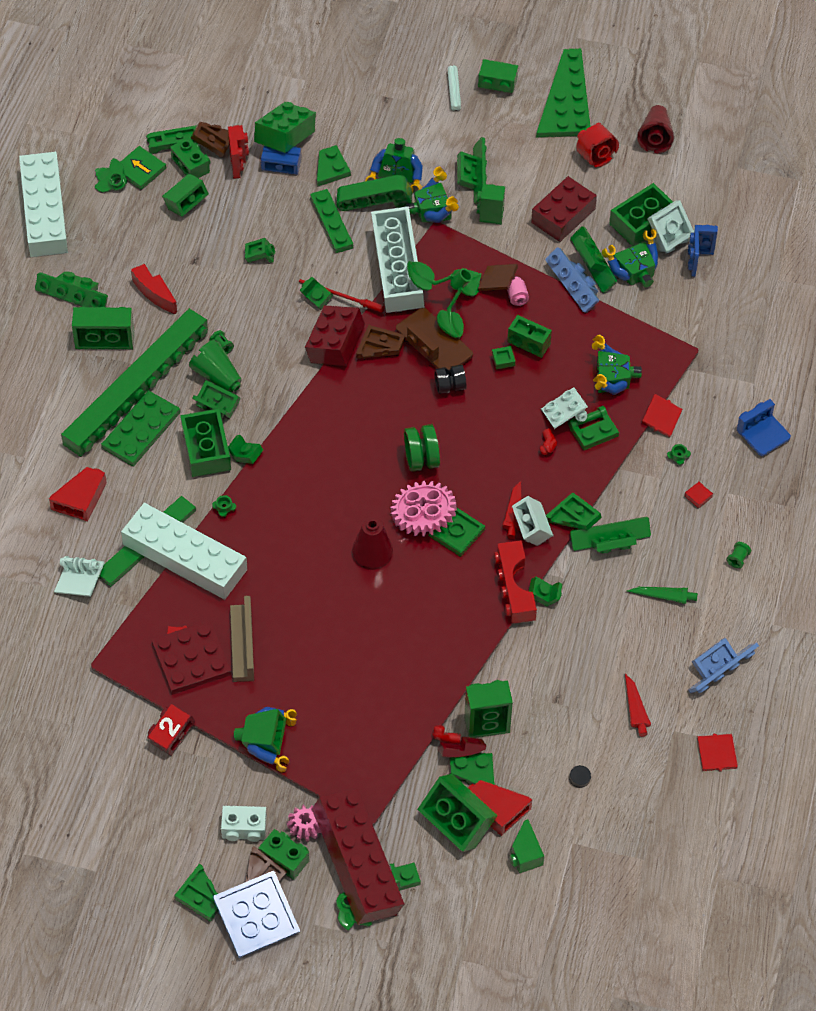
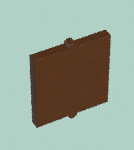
M518 265L487 266L484 275L481 277L482 280L478 290L509 289L512 280L515 279L514 275Z

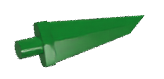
M638 586L627 590V592L686 604L687 600L697 601L698 593L688 592V588Z

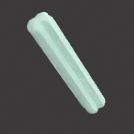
M450 65L448 67L451 109L455 111L461 109L457 66Z

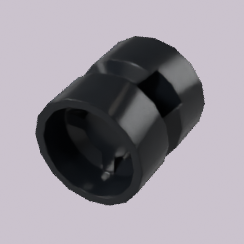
M462 364L451 366L449 370L446 367L434 370L436 388L439 394L448 393L451 389L455 391L466 390V376Z

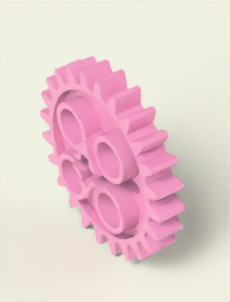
M425 481L422 482V485H418L415 482V487L407 485V491L401 489V495H395L396 500H392L393 506H391L392 519L395 521L396 526H400L401 531L406 529L407 534L414 531V536L419 532H422V536H425L426 532L429 531L433 535V530L436 529L438 532H441L440 527L447 528V522L452 523V517L456 516L455 496H453L452 491H448L447 486L441 488V483L434 486L433 481L429 485H426Z

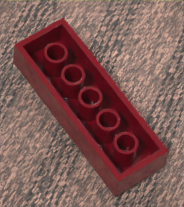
M353 789L319 797L312 810L357 925L396 916L405 904L359 790Z

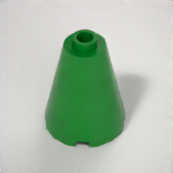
M217 340L207 342L199 349L201 353L198 357L194 355L191 358L189 367L213 384L233 393L241 387L242 379Z

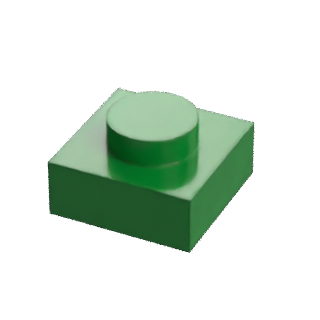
M511 346L492 349V357L496 369L515 366V358Z

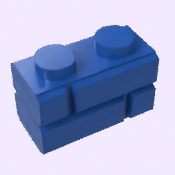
M264 146L261 156V170L298 175L302 159L301 148L294 146L284 153Z

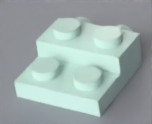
M680 200L674 201L648 218L652 229L656 231V237L653 240L656 243L658 252H672L678 244L689 241L690 232H694Z

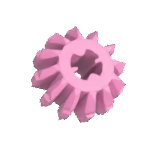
M303 804L301 810L295 807L294 813H289L287 828L291 829V836L297 835L298 841L305 838L308 842L309 837L316 839L318 837L317 833H321L312 810L313 805L306 809V806Z

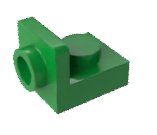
M266 238L245 244V260L248 263L266 258L269 263L274 262L275 247Z
M313 277L306 280L300 289V292L320 309L333 297V294Z
M237 435L228 446L229 452L235 461L253 464L264 450L260 444L246 443L241 435Z
M536 576L531 579L529 592H533L535 601L548 607L560 600L563 584L557 582L551 585Z
M415 862L395 867L394 863L389 864L399 891L421 885Z

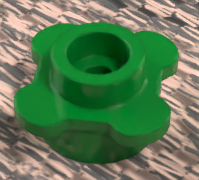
M682 444L674 445L672 451L667 453V457L676 461L678 465H683L684 460L691 456V452Z
M227 495L218 497L212 503L213 509H216L221 517H225L228 512L236 510V504L232 503L231 498Z

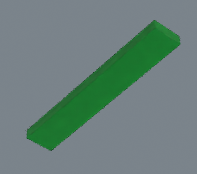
M180 496L163 513L183 523L196 511V506L183 496ZM124 546L104 564L99 578L112 587L145 556Z

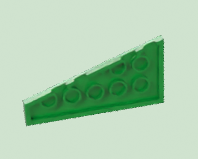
M581 48L563 49L536 132V138L577 136L580 131L591 127Z

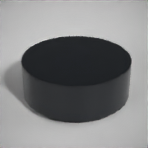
M582 765L573 767L569 775L571 784L578 788L587 786L591 779L590 770Z

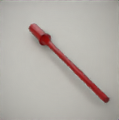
M299 279V283L303 284L305 280ZM326 288L334 295L361 304L363 308H369L380 313L384 311V305L369 301L368 299H357Z

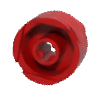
M599 122L586 130L580 131L577 135L576 150L591 166L602 167L612 160L611 155L614 152L617 153L619 149V141Z

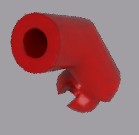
M550 428L542 432L545 442L543 443L544 445L539 447V450L543 455L552 453L557 447L556 438Z
M441 725L434 727V732L432 733L434 739L445 743L460 744V733L444 732L445 727Z

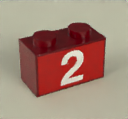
M171 703L162 710L156 725L153 724L150 727L147 739L151 744L172 756L194 725L195 720L192 715Z

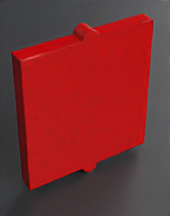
M654 394L642 419V423L653 428L655 432L658 431L670 438L683 409L671 403L670 400H665Z
M713 733V735L697 736L703 771L718 770L721 772L725 769L738 768L732 734L717 735Z

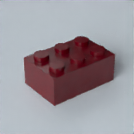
M567 176L532 208L531 223L558 242H561L596 209L597 195Z
M323 306L305 345L310 363L347 365L365 325L359 308Z

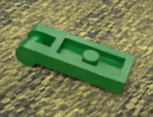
M196 125L147 134L146 140L149 143V152L156 154L160 150L170 149V146L188 137L191 139Z

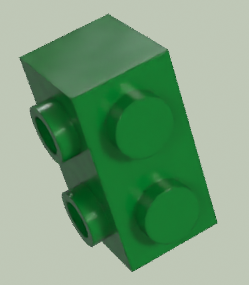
M483 59L478 76V87L514 93L519 65Z
M189 137L170 146L171 159L185 175L191 174L200 178L210 173L209 164L211 162L209 157L203 154L199 145Z
M188 174L162 197L168 210L183 217L209 193L203 180Z
M483 184L482 191H478L477 202H480L477 204L476 214H480L479 222L502 225L505 186Z
M275 829L258 848L287 871L286 876L292 880L296 879L309 862V851L303 844L295 843L285 832H278Z

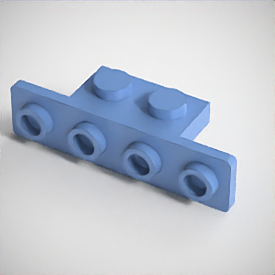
M559 247L546 257L545 261L583 312L587 313L599 302L596 296L599 291L594 286L596 283L590 276L584 273L586 269L580 263L576 264L570 261Z
M721 639L691 661L703 679L689 688L688 691L690 693L705 691L709 688L708 683L712 680L714 682L720 680L725 676L723 672L727 669L729 671L740 665L738 661L742 658L748 659L754 655V650L759 645L757 643L750 644L736 654L727 639Z

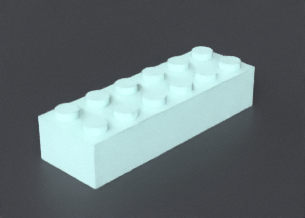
M57 152L21 155L19 159L30 257L68 253Z
M409 207L371 212L386 313L424 308L423 290L413 284L407 271L408 261L418 262Z
M143 503L121 531L123 545L224 600L247 571V559L245 556L146 503Z

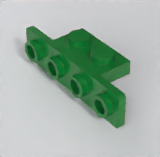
M481 137L473 146V155L462 151L457 155V184L474 190V204L479 203L477 202L478 191H482L483 184H486L487 160L485 158L487 146L485 145L484 137Z
M581 226L570 239L600 290L606 293L617 283V279L587 229Z
M69 271L63 272L58 277L41 272L37 274L35 290L83 307L107 306L108 295L98 292L99 283L92 281L88 277L82 278Z
M647 516L592 526L588 530L576 529L570 531L571 544L574 551L593 547L599 553H609L611 549L616 548L620 550L630 549L632 545H637L636 539L651 536L650 522Z

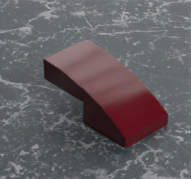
M462 736L460 744L440 742L438 750L442 757H463L486 750V744L482 739Z

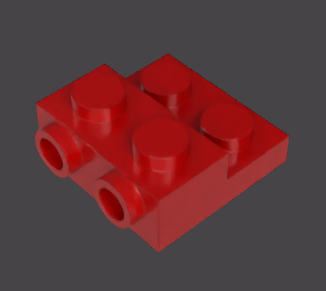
M243 125L228 126L233 179L241 178L240 171L244 170L243 164L246 163V156L249 155L247 132H243Z

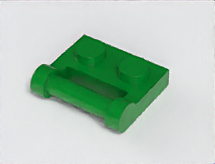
M604 406L598 407L596 411L587 414L585 421H578L575 418L567 420L570 430L583 450L619 436V431ZM597 418L602 420L582 429L578 427Z

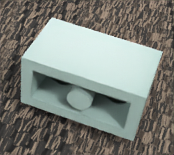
M527 496L512 506L524 540L538 546L553 536L541 502Z
M223 806L222 839L229 841L248 839L252 842L265 840L266 807Z

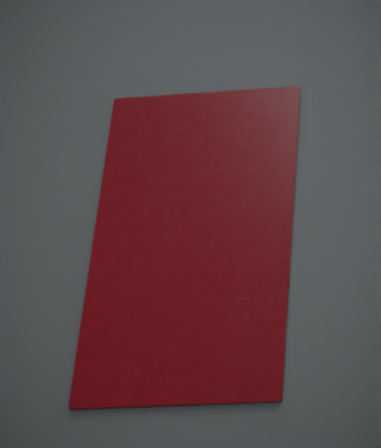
M435 222L415 246L418 262L424 263L432 269L435 276L434 281L448 277L457 269L465 268L481 273L482 277L487 266L517 264L518 268L514 276L520 277L525 282L529 294V300L524 305L518 306L511 303L507 289L478 291L473 297L467 296L462 292L460 293L451 312L458 313L462 318L464 329L459 340L473 352V357L463 364L466 376V390L455 391L451 389L448 393L439 394L434 376V370L437 368L406 339L399 355L356 358L357 350L368 325L398 333L396 325L420 309L386 313V308H384V311L380 313L367 308L362 314L365 325L347 365L323 364L261 444L264 449L253 464L246 463L222 494V496L227 495L231 498L232 503L236 504V510L228 512L225 517H221L219 512L212 507L195 529L242 554L247 559V571L227 598L224 600L165 568L91 663L92 670L161 709L168 707L171 703L192 715L195 720L193 727L318 797L358 789L373 826L433 741L432 733L434 732V727L436 725H444L466 693V686L472 684L512 626L510 616H506L505 612L507 600L502 598L501 587H503V581L498 579V569L500 567L499 564H495L494 552H497L498 543L522 540L525 553V568L516 573L513 579L521 589L529 591L531 579L536 576L542 580L545 578L571 540L570 531L578 529L549 523L553 536L538 546L524 540L521 532H516L514 539H508V530L503 528L502 524L513 487L521 481V500L529 496L541 502L545 515L571 493H575L593 507L648 426L642 423V419L653 395L656 394L667 400L699 352L698 348L600 300L585 313L561 281L442 223ZM451 280L432 285L429 291L423 290L424 308L436 318L441 310L447 311L448 306L458 291L451 287ZM382 289L372 302L385 306ZM517 315L552 330L551 344L542 358L507 342L508 328ZM597 335L603 336L605 343L612 349L630 357V366H641L642 368L641 378H631L630 387L616 395L608 392L598 393V390L595 388L597 382H594L593 379L597 376L599 349L594 350L592 343L595 342L593 338ZM511 346L515 358V366L496 369L492 357V349ZM574 387L588 406L585 409L587 414L596 411L601 406L606 408L609 417L619 431V436L583 450L570 430L567 421L554 429L541 408ZM597 418L578 427L582 429L602 420ZM432 424L439 445L440 466L439 468L429 469L424 462L421 471L411 472L405 451L404 428L415 427L420 436L421 427ZM550 428L556 438L557 447L552 453L543 455L539 450V447L544 445L543 443L545 442L542 432ZM425 481L426 485H429L433 481L434 486L441 483V488L447 486L448 491H452L453 496H455L456 507L485 525V531L461 557L431 538L429 531L426 532L425 536H422V532L414 536V531L407 534L406 529L401 531L400 526L395 525L391 514L392 500H396V494L401 495V489L407 491V485L415 487V482L418 485H422V482ZM368 518H377L382 522L393 547V554L389 563L375 570L359 566L352 554L353 544L363 522ZM244 596H250L254 681L233 682L230 605H244ZM211 620L231 669V675L171 694L152 645V639L166 635L168 626H187L188 628ZM264 707L281 709L285 713L293 709L297 713L295 718L297 721L294 726L285 724L280 755H276L277 758L286 756L289 759V764L280 763V765L287 768L285 772L278 771L275 763L269 764L258 759L248 752L242 740L236 741L234 738L235 728H244L246 717L255 714Z

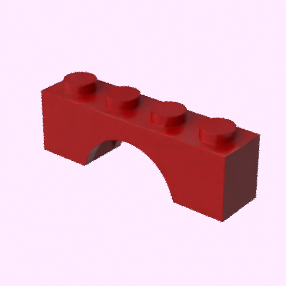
M522 540L498 543L497 552H494L495 564H499L500 567L498 569V579L503 581L501 593L502 598L507 600V604H505L506 616H510L511 624L536 621L537 608L533 592L521 589L513 579L516 573L525 568V553Z

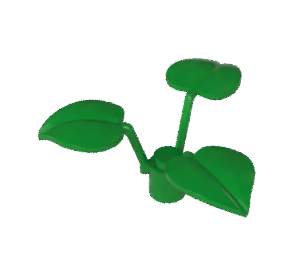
M408 261V275L413 284L418 288L429 291L432 285L451 280V287L458 290L447 311L441 310L438 313L437 322L444 332L459 339L463 334V321L460 315L456 312H451V309L461 292L470 297L478 293L482 274L462 268L455 270L448 277L434 281L435 276L429 266L421 262Z

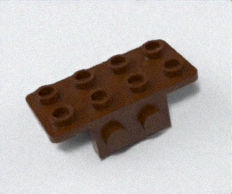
M420 308L396 325V331L405 335V339L436 368L446 367L449 370L451 366L463 365L473 357V352L461 340L450 336L440 328L437 318L426 308Z

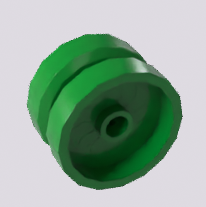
M432 424L423 425L420 429V436L415 427L404 428V444L410 471H421L424 462L429 469L439 468V445L434 426Z

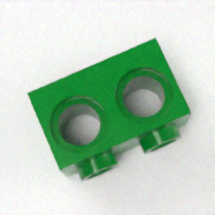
M517 315L508 328L507 342L542 358L551 344L552 330Z

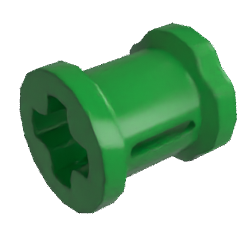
M221 330L214 332L209 338V341L217 340L220 342L226 354H229L234 348L233 342L228 341L225 333Z
M736 542L734 551L727 556L726 560L732 567L741 569L744 565V559L751 554L752 550L746 543Z

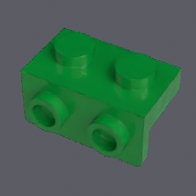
M205 380L198 396L193 395L192 399L197 402L196 406L203 410H207V408L212 410L220 409L221 418L223 419L224 416L231 418L241 397Z

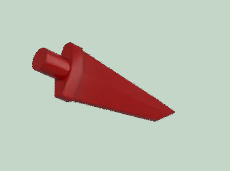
M521 481L512 489L502 527L508 530V539H514L516 532H521L512 508L514 504L521 500Z
M625 673L631 727L638 728L640 737H645L648 734L646 727H650L651 722L635 682Z

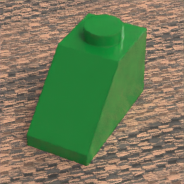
M529 819L524 820L512 845L511 855H509L512 866L517 867L519 874L544 865L545 856Z

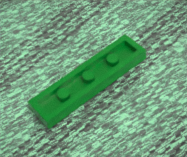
M328 189L311 193L310 199L335 253L353 249V242Z

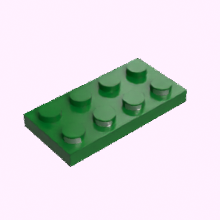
M148 390L102 442V449L134 467L181 413L180 408Z

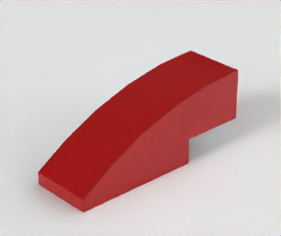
M145 264L131 269L133 283L147 299L172 314L177 313L176 300L160 274L152 277Z

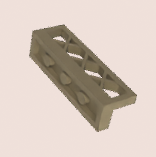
M244 596V605H230L233 682L254 681L250 596Z

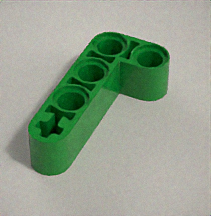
M402 175L345 185L337 189L336 206L341 211L393 202L396 208L406 207V204L412 203V189L407 179Z

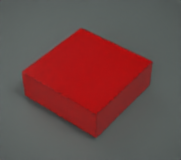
M698 481L685 492L684 496L699 509L713 497V493Z

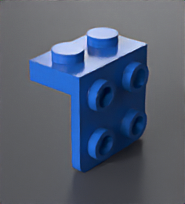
M695 225L694 232H690L688 270H691V277L696 276L699 254L714 255L718 226Z
M771 399L764 403H758L750 411L743 412L739 416L736 430L760 456L768 454L788 442L791 438L789 432L773 416L775 404Z

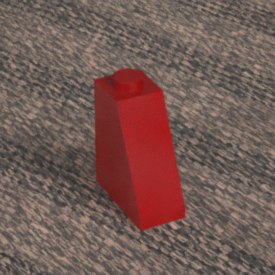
M84 468L50 496L51 510L88 521L107 484L105 472L97 468Z
M482 780L468 787L469 790L498 815L490 827L500 836L505 834L532 808V799L530 797Z

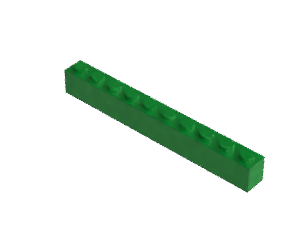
M189 308L61 433L63 445L80 457L85 452H89L93 445L99 439H102L106 432L112 426H115L119 419L128 413L132 406L150 388H153L163 375L165 376L175 363L181 361L183 355L188 350L193 349L195 343L200 338L206 336L208 332L207 319Z

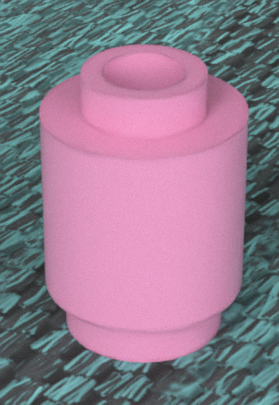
M515 277L507 292L511 303L521 306L529 300V294L525 282L520 277Z

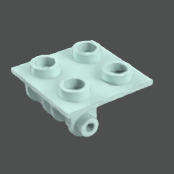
M573 387L555 400L547 403L541 409L555 429L573 416L578 421H585L587 419L585 409L588 406Z
M69 556L61 558L60 565L64 569L54 592L91 597L105 562L96 561V559L86 560L79 557L69 558Z

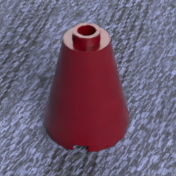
M653 106L638 131L637 141L639 146L647 152L650 150L656 154L663 153L671 148L674 141V132L668 111L664 106Z
M368 518L363 522L352 548L353 558L356 563L361 567H369L372 570L387 565L393 554V547L382 522L377 518Z

